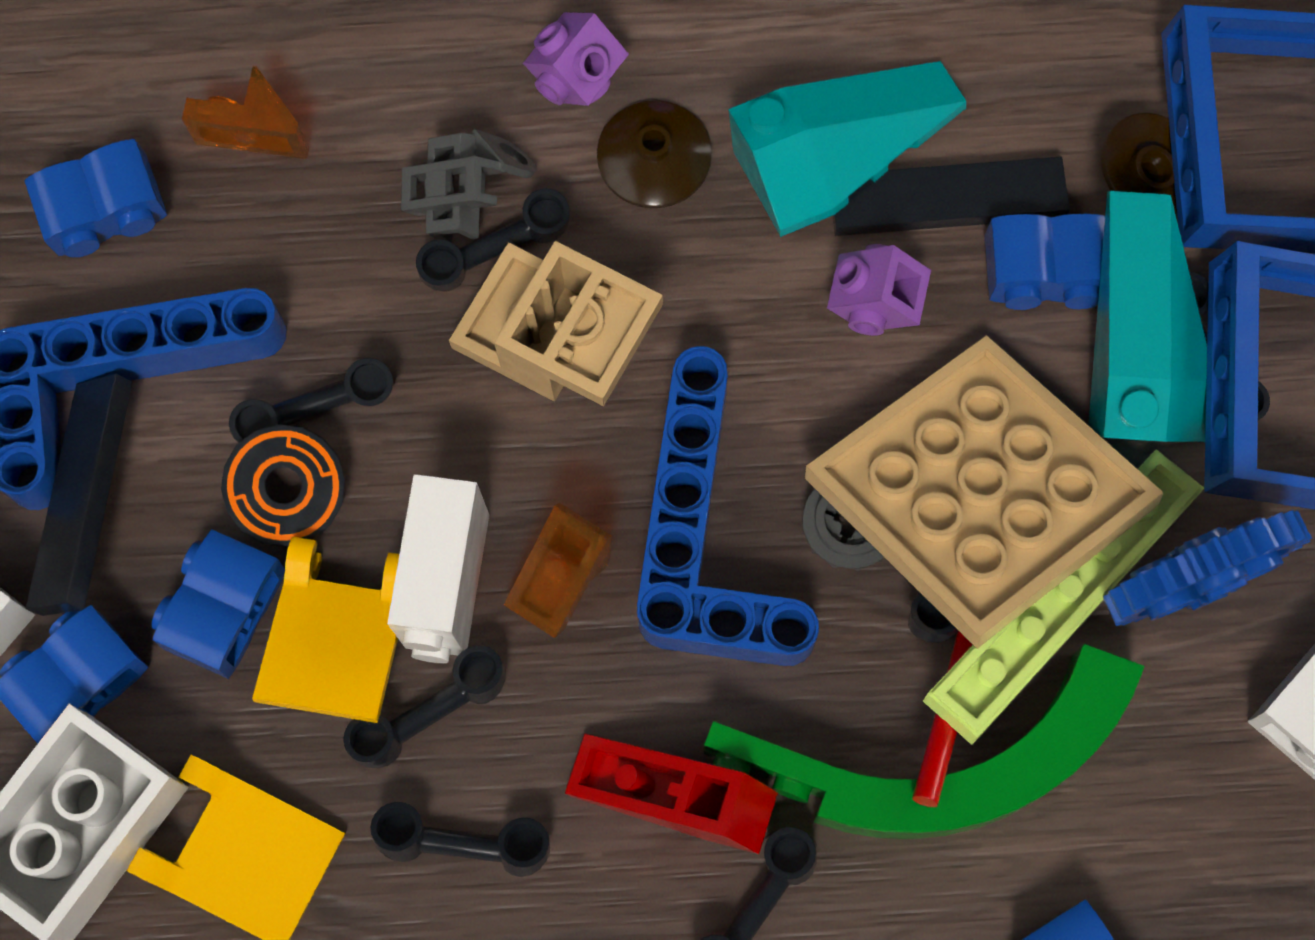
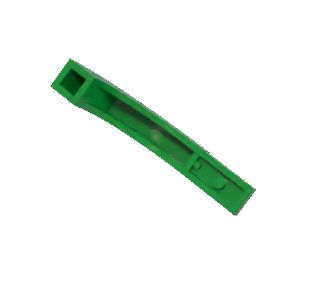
M1083 644L1071 656L1069 666L1058 692L1035 726L1006 751L968 769L946 774L937 807H926L912 800L917 779H884L856 774L714 721L704 744V754L714 758L712 765L744 772L748 775L750 772L774 780L771 789L787 798L803 803L808 802L810 794L821 798L822 800L813 823L846 833L875 838L919 839L947 836L977 829L1008 817L1037 801L1073 775L1099 749L1118 724L1135 693L1145 666Z

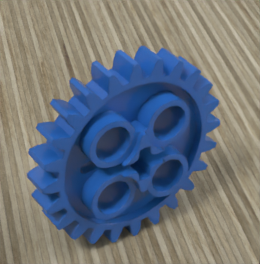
M1291 510L1284 514L1281 512L1268 519L1256 518L1229 530L1226 527H1217L1201 536L1184 542L1182 546L1174 547V550L1166 554L1165 557L1129 574L1131 579L1109 590V594L1104 595L1103 599L1116 626H1124L1134 621L1138 622L1147 617H1150L1151 621L1157 620L1185 607L1194 611L1228 596L1227 593L1238 591V589L1248 584L1247 581L1284 564L1282 558L1289 556V553L1301 549L1303 545L1311 542L1312 537L1298 510Z

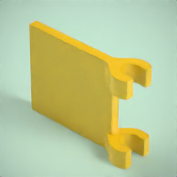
M292 536L286 555L284 582L252 699L256 703L378 723L398 642L397 636L388 626L387 622L400 554L388 553L384 566L382 589L376 590L316 580L322 562V554L316 552L317 541Z
M191 754L179 778L210 793L211 799L177 861L173 863L148 849L139 847L126 871L177 895L262 940H290L346 833Z

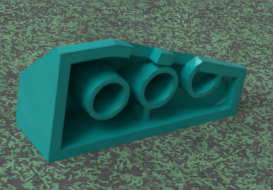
M941 61L782 87L728 109L733 153L777 232L782 237L835 215L849 203V196L869 179L873 182L878 180L888 171V164L908 148H918L964 111L967 101Z
M1108 191L1088 426L1103 438L1163 442H1205L1207 342L1171 195Z

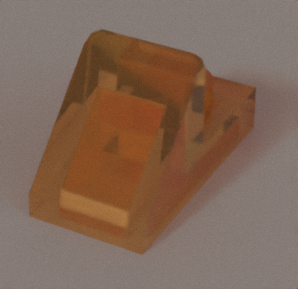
M257 66L252 68L244 105L221 96H211L207 100L186 98L182 120L195 144L307 159L309 147L298 122Z
M559 502L552 509L504 605L553 638H556L566 628L590 581L608 566L612 536Z

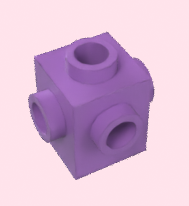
M563 12L556 22L546 26L537 35L534 41L535 48L523 64L537 79L535 81L537 90L552 103L557 105L574 104L589 106L590 103L597 101L606 93L611 83L610 78L629 53L595 13Z
M871 244L866 246L865 250L839 254L827 309L848 321V326L851 330L864 335L877 336L883 334L885 329L920 325L931 270L895 245Z

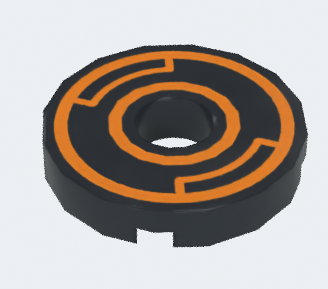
M279 424L256 430L235 446L224 465L221 492L227 513L243 533L263 544L288 547L292 536L312 540L332 524L343 505L346 480L340 457L326 439L305 427ZM281 467L290 468L295 471L302 483L299 496L294 501L287 503L279 502L272 498L267 489V479L270 473Z

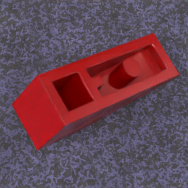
M584 734L565 794L707 841L759 854L778 792L744 772Z

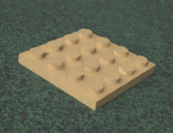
M987 335L806 465L805 479L977 649L1155 509L1163 495L1162 490Z

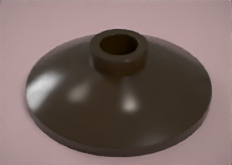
M666 101L639 102L619 111L604 127L597 145L598 167L605 184L622 200L644 208H664L686 200L701 187L711 165V143L703 124L687 109ZM650 140H659L664 143V146L658 151L647 150L643 145Z
M1136 113L1127 116L1108 132L1101 151V166L1105 181L1110 191L1171 195L1178 222L1169 118L1154 113Z

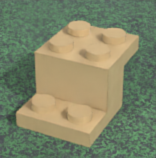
M557 241L553 243L544 260L508 242L449 339L452 349L554 402L565 386L604 407L663 305V295Z

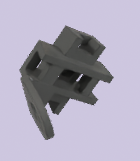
M474 129L471 134L457 133L428 138L427 164L402 168L401 211L415 216L426 215V234L437 239L452 242L453 233H460L470 239L479 238V208L497 205V196L485 193V176L510 173L530 179L537 171V167L532 159L516 145L499 136ZM455 174H459V193L454 194ZM417 182H425L423 199L416 200Z

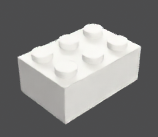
M68 704L0 792V910L40 940H74L126 872L139 847L144 848L189 787L96 718Z

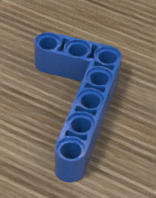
M243 288L0 330V491L19 506L28 510H41L49 507L61 453L56 393L73 391L77 383L112 374H118L132 381L272 356L282 348L287 335L284 320L272 299L265 292L256 288ZM255 316L267 317L264 325L253 332L242 331L245 323L250 318ZM199 325L207 326V330L201 338L193 342H184L187 332L193 327ZM147 335V340L140 349L126 352L128 343L134 337ZM81 345H88L85 354L80 359L67 362V357L73 349ZM27 355V360L20 369L8 372L13 360L19 356ZM33 410L32 417L26 425L13 429V423L18 415L24 411ZM38 466L37 475L34 480L28 485L18 487V479L21 473L27 468Z
M695 346L681 353L676 359L672 372L637 601L639 629L647 642L661 649L780 666H795L804 662L810 656L819 633L818 618L812 608L802 601L791 598L699 586L727 395L728 374L727 364L722 355L712 348ZM701 372L709 374L716 381L711 388L705 391L691 389L684 382L690 375ZM686 429H697L702 431L708 440L701 447L688 449L682 447L676 441V437ZM678 486L691 487L700 496L694 505L686 508L672 505L666 497L673 488ZM669 544L683 545L692 555L685 565L676 568L665 566L659 561L657 556L660 550ZM660 603H671L681 610L683 617L676 626L662 629L654 626L649 621L648 615L654 606ZM730 611L742 618L745 627L740 634L725 638L717 635L712 630L710 621L716 614ZM792 620L798 622L803 627L806 639L797 646H785L774 638L772 628L780 621Z

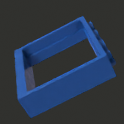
M1183 5L1161 33L1177 218L1183 247L1227 249L1236 241L1315 254V218L1226 213L1211 52L1315 58V13Z
M1236 241L1209 262L1204 493L1315 510V478L1257 469L1259 288L1315 297V254Z

